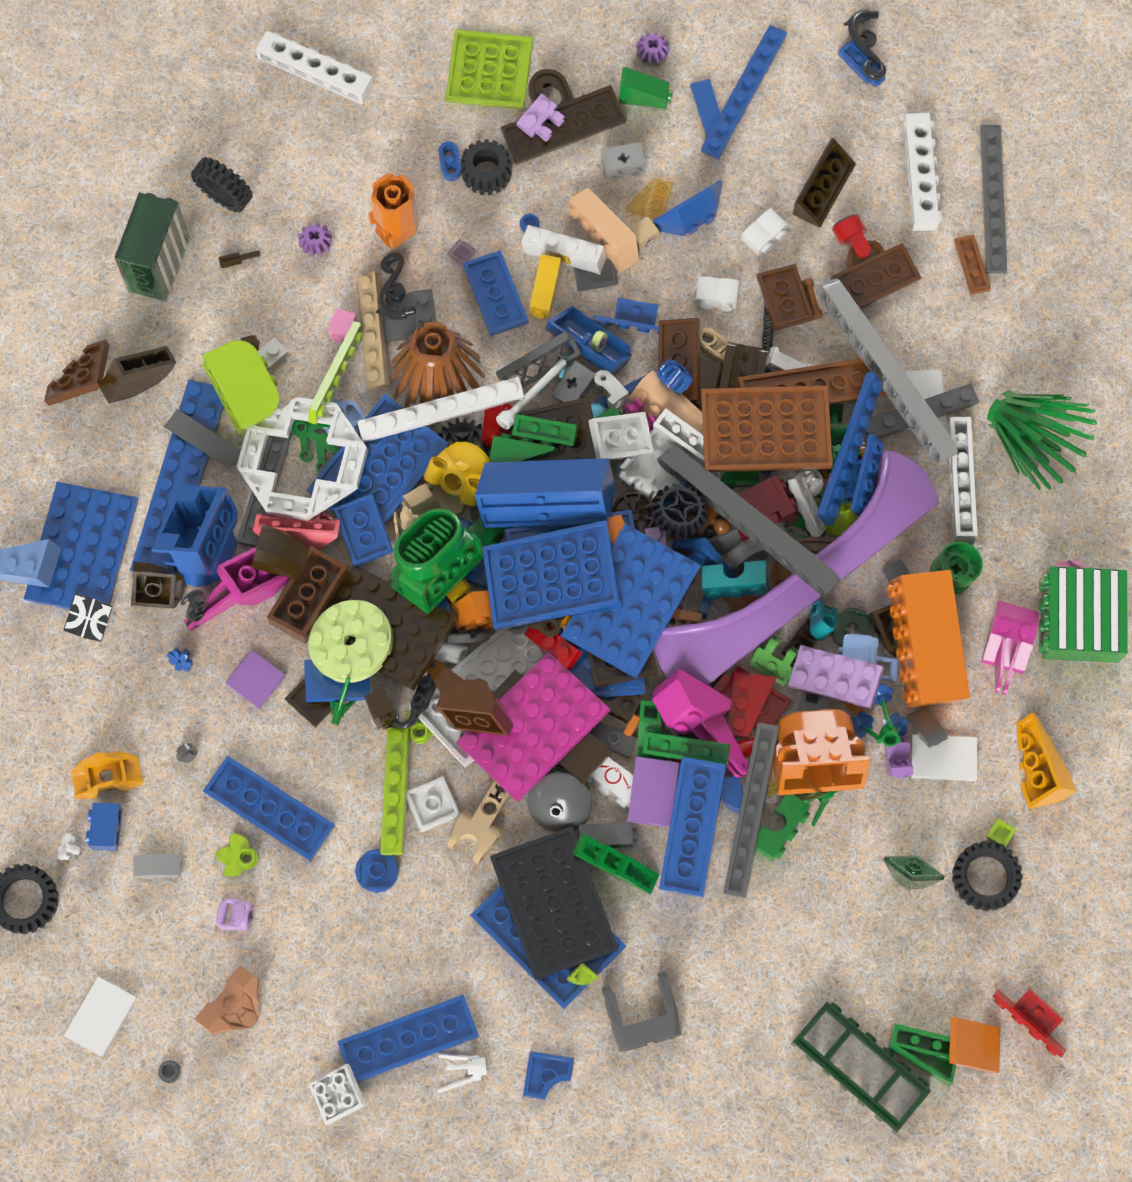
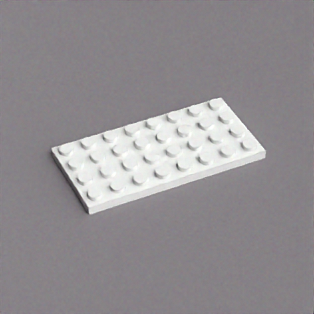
M509 628L498 630L489 640L485 641L451 670L464 680H485L494 692L515 669L524 676L547 652L524 634L516 635ZM436 688L428 708L418 718L466 768L474 760L456 742L467 731L454 730L436 708L441 695L438 688Z

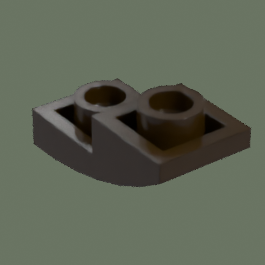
M807 619L799 628L795 636L782 650V655L786 656L792 646L798 650L801 645L813 648L818 642L810 633V619Z

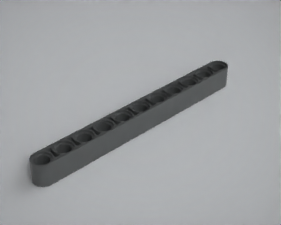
M673 444L657 458L659 465L679 482L683 480V484L687 488L692 486L691 491L699 490L698 497L704 496L706 504L817 593L826 596L840 582V578L835 571L708 470H705L703 466L679 447Z

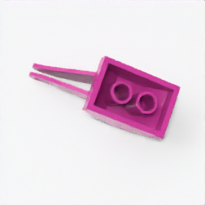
M997 601L981 662L994 666L995 693H998L1000 690L1004 669L1009 670L1002 690V695H1006L1012 671L1021 674L1025 671L1038 628L1039 612L1002 601Z
M680 669L654 689L652 700L666 726L683 736L694 733L701 740L731 744L727 767L738 778L748 773L749 764L723 717L730 710L731 699Z

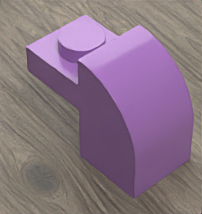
M899 736L901 742L889 747L885 745L888 777L905 778L913 775V765L910 761V742L907 736Z

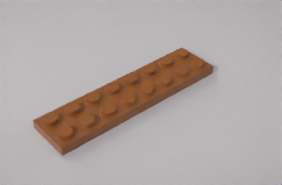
M860 358L738 377L736 384L738 388L828 386L829 406L856 402L866 373L870 372V370ZM883 389L879 393L878 398L887 397Z

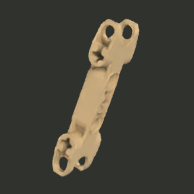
M495 781L492 783L475 814L467 809L462 811L455 822L452 835L447 844L448 848L454 850L463 839H474L478 843V849L473 862L478 865L493 850L503 832L494 823L510 798L507 792H501L498 801L496 800L498 795L497 788L501 789L502 787ZM488 805L496 807V811L492 814L486 813L484 809Z

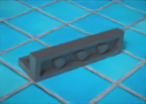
M565 331L495 373L498 379L503 381L509 380L508 378L515 374L522 376L521 385L523 389L542 378L554 366L544 365L547 355H556V364L560 357H563L566 363L582 355L571 332ZM571 343L575 353L570 356L561 355L563 346ZM532 364L539 366L538 373L534 377L526 375L528 367Z

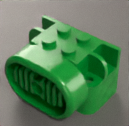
M432 509L424 512L395 542L394 556L397 566L392 570L391 576L394 582L390 586L425 613L429 614L484 558L481 539L462 526L460 518L452 511Z

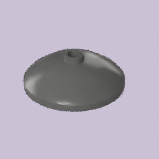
M554 772L546 774L528 792L527 806L532 818L543 828L557 832L572 826L575 831L579 829V825H584L588 820L592 810V798L587 787L576 777L566 773Z

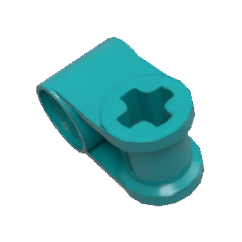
M817 599L810 609V633L817 640L823 641L838 625V609L823 604V601Z

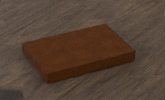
M796 263L756 274L774 331L814 320Z

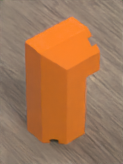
M386 173L373 183V193L371 195L373 210L368 213V218L371 225L376 224L377 229H375L377 235L387 247L391 246V249L394 250L416 234L419 220L414 186L404 175L393 176V174Z

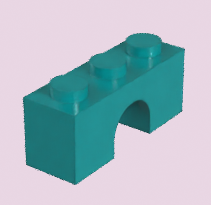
M766 560L744 562V572L737 578L727 577L723 564L702 566V590L705 598L716 600L721 597L738 598L744 595L760 596L769 592V570Z

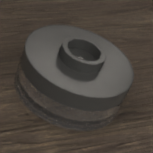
M749 538L729 552L726 556V562L734 574L740 575L744 572V562L764 561L769 556V553Z

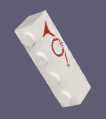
M608 757L586 782L590 784L592 781L598 786L597 790L605 796L611 795L615 798L614 802L623 809L627 807L629 809L633 775Z

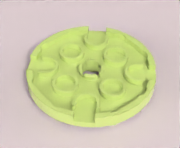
M361 600L343 601L328 608L314 623L308 641L309 654L317 669L334 681L345 683L347 677H350L349 683L361 681L375 674L382 667V663L387 655H390L393 647V630L385 614L375 605ZM349 636L356 637L354 644L349 646L345 644L347 639L350 638Z

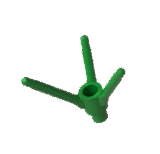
M350 677L346 678L339 703L330 701L331 715H333L331 724L339 726L341 718H344V714L356 702L349 701L346 705L344 704Z
M838 791L794 794L796 796L813 795L804 799V802L808 803L818 799L821 803L811 826L814 827L829 799L834 797V794Z

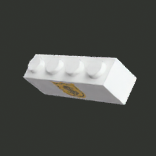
M528 225L521 241L524 252L536 257H540L541 254L561 258V264L596 274L601 273L607 258L605 248L602 245Z

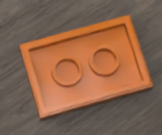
M958 1017L951 1018L949 1063L999 1073L1000 1027Z

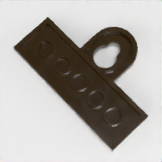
M542 69L536 72L529 81V98L533 104L543 94V85L546 83L552 84L554 89L559 91L562 99L555 110L564 116L562 125L558 127L549 119L542 125L552 131V136L547 142L537 134L530 137L516 126L518 120L502 126L500 130L515 165L622 125L626 123V118L611 85L574 99L565 77L560 72L553 69Z

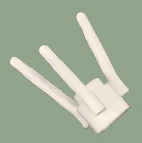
M440 1053L439 1057L467 1060V1064L447 1065L446 1068L448 1070L468 1069V1075L473 1074V1076L437 1089V1092L441 1093L472 1081L481 1080V1076L487 1075L485 1057L479 1058V1055L468 1056Z

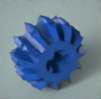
M671 359L663 362L657 372L659 380L676 393L682 394L688 389L693 380L692 375L685 367Z

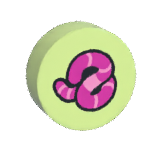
M602 331L596 332L591 341V349L598 353L601 352L606 345L608 335Z

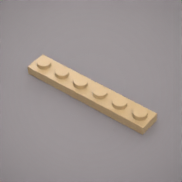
M373 271L357 277L367 389L370 391L389 386L383 315L376 313L377 310H380L379 273Z

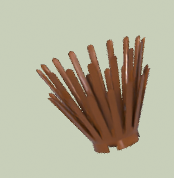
M439 322L424 323L423 328L419 331L417 328L414 334L408 337L409 339L398 346L396 350H402L391 361L392 368H395L397 365L398 367L392 374L390 384L395 381L410 359L395 390L394 399L396 400L399 394H402L413 369L414 372L403 408L410 407L411 403L415 404L421 377L420 404L432 401L433 390L434 400L441 398L440 390L442 398L454 395L450 378L457 394L468 391L457 368L472 389L480 388L478 382L460 359L461 357L477 374L485 379V374L466 355L468 354L475 361L481 363L479 354L462 342L473 346V343L461 337L460 333L447 329L445 324Z

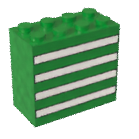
M1050 566L1046 573H1043V577L1039 579V591H1042V599H1039V612H1042V619L1039 620L1038 628L1039 632H1042V640H1039L1038 650L1039 653H1042V659L1119 663L1128 654L1127 570Z

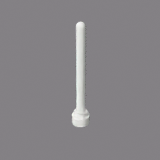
M564 359L559 360L524 395L525 399L519 400L510 410L502 411L496 417L498 424L504 429H509L515 422L516 414L566 366V361Z

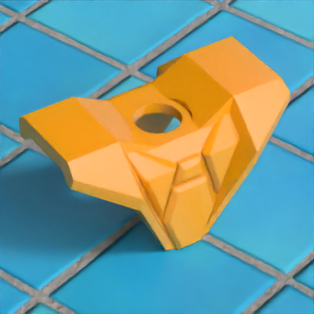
M122 751L95 753L90 757L84 758L71 771L76 799L97 798L99 792L116 788L125 792L143 784L138 756ZM110 770L112 772L110 781L104 782L100 779L102 771Z

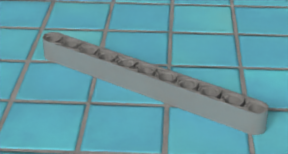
M836 278L818 285L816 291L820 301L870 372H874L883 383L882 389L931 459L939 463L956 455L957 447L955 442L841 281Z

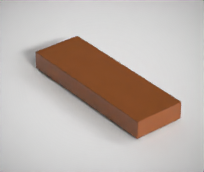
M974 234L955 238L954 244L970 295L990 291L991 287Z

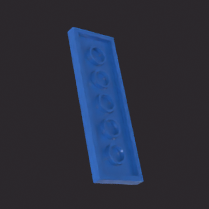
M229 756L225 758L203 790L206 795L310 862L335 828L334 823Z
M463 994L337 1042L344 1063L350 1065L358 1083L477 1039L479 1035Z

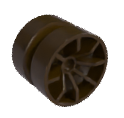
M628 492L621 495L614 502L611 513L632 510L634 527L643 534H645V529L659 527V525H654L655 519L651 518L652 511L650 506L652 501L645 494Z

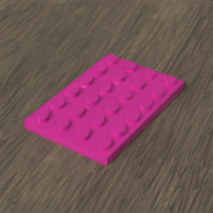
M548 652L500 699L514 724L509 736L467 731L456 743L518 803L610 712V708Z

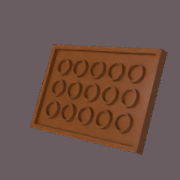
M828 386L701 389L705 470L709 472L832 469Z

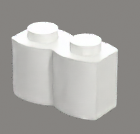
M770 208L742 233L741 240L758 256L762 252L766 254L772 248L774 241H780L786 236L788 224Z
M706 276L698 277L696 305L706 310L712 307L720 308L722 311L736 309L739 280L729 278L718 279Z

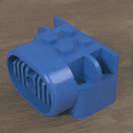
M181 485L151 548L152 552L161 553V559L164 564L174 565L179 574L184 577V582L190 586L204 587L220 579L216 572L218 565L232 559L237 548V539L233 530L238 520V511L227 488Z

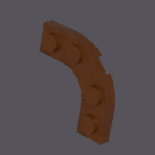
M807 537L799 539L797 542L813 555H817L837 538ZM775 560L772 569L771 590L792 574L789 569L777 560Z

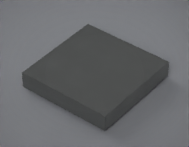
M606 258L600 274L573 267L578 292L618 285L615 267L610 259Z

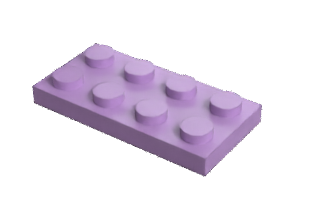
M801 645L788 686L789 688L872 709L884 668L880 665Z

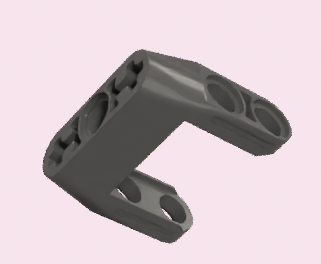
M666 971L657 973L665 1015L623 1026L615 993L612 992L610 986L601 988L619 1052L647 1046V1043L653 1042L655 1044L682 1036L678 1012Z

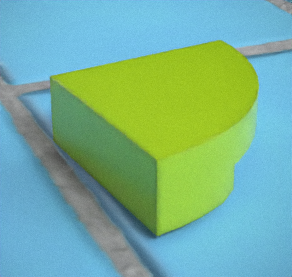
M582 963L567 980L576 985H588L596 981L599 976Z

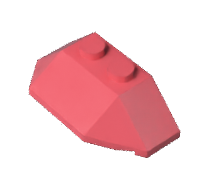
M323 512L308 521L268 515L267 513L264 515L258 514L255 518L253 532L259 536L262 524L268 525L295 536L309 548L312 546L317 550H321L338 537L340 520L334 519Z

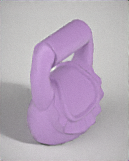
M235 898L223 899L219 903L215 922L224 930L237 929L246 931L251 927L253 921L254 905L249 901H240ZM230 903L233 905L229 923L224 924L228 904Z

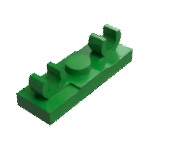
M516 414L512 435L575 446L578 425Z

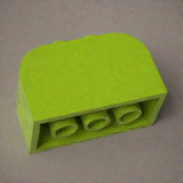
M235 340L203 355L201 364L239 436L245 434L247 429L266 421L275 413L279 403V394L276 388L278 383L273 374L269 375L266 369L268 368L264 356H259L253 345L246 341Z

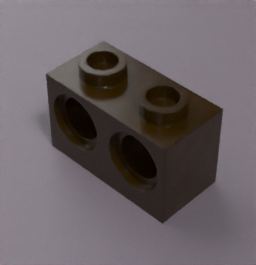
M384 687L364 696L367 708L377 728L385 730L395 724L394 718L396 713Z
M640 695L615 696L611 700L598 697L610 708L608 714L625 724H628L633 715L637 714L640 709L641 700H643L640 698ZM631 702L634 707L626 710L622 707V704Z

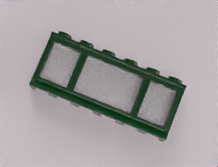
M826 1001L793 1040L791 1045L793 1047L797 1046L802 1050L808 1060L817 1063L823 1069V1073L827 1076H832L840 1083V1087L847 1092L848 1090L858 1099L857 1102L860 1105L869 1108L875 1114L876 1119L880 1122L884 1121L893 1129L891 1132L896 1134L931 1092L928 1088L929 1084L921 1077L916 1078L910 1073L912 1071L911 1068L904 1062L898 1063L893 1058L894 1054L888 1048H881L877 1045V1040L869 1032H862L858 1028L860 1025L853 1018L849 1017L847 1019L841 1014L842 1009L833 1002L830 1004Z

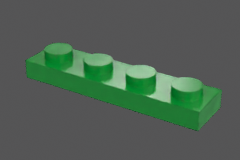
M647 731L644 737L643 754L675 759L686 757L726 764L728 766L731 744Z

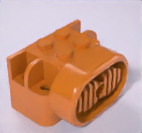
M837 709L800 711L785 716L777 723L776 726H779L780 729L773 770L778 795L865 788L870 756H865V744L855 736L852 719L846 712Z

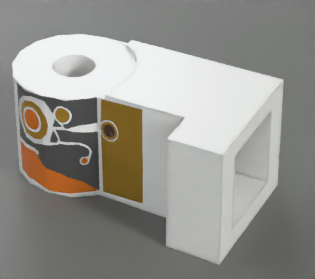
M600 370L596 373L594 377L595 389L607 397L609 409L614 405L619 409L629 401V392L610 372Z

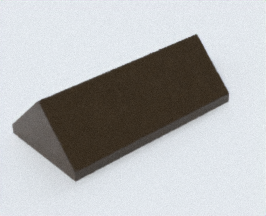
M834 138L830 139L795 201L793 209L794 216L821 228L856 165L855 161Z

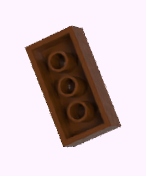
M310 546L304 570L296 578H291L267 616L269 624L306 644L314 623L325 612L349 573L348 566Z

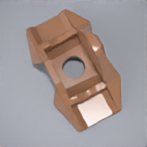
M239 965L226 980L225 989L213 1002H208L195 1020L212 1035L231 1030L250 1029L259 1018L258 993L260 979L250 973L245 967Z

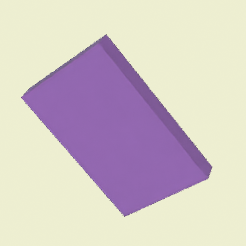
M636 757L627 822L670 828L679 762Z

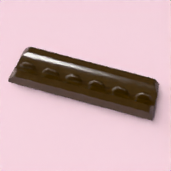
M727 341L719 388H738L736 384L738 377L763 374L768 349Z

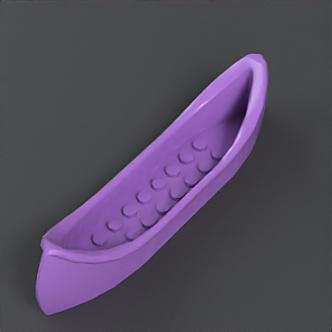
M891 450L884 451L880 457L870 502L859 518L840 537L815 556L835 571L840 581H842L939 504L936 490L927 474L908 457ZM792 573L763 597L739 611L719 619L698 624L667 626L654 648L655 657L667 678L680 669L708 686L822 595Z

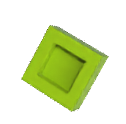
M997 818L985 838L996 842V845L1003 844L1005 845L1004 848H1006L1016 829Z

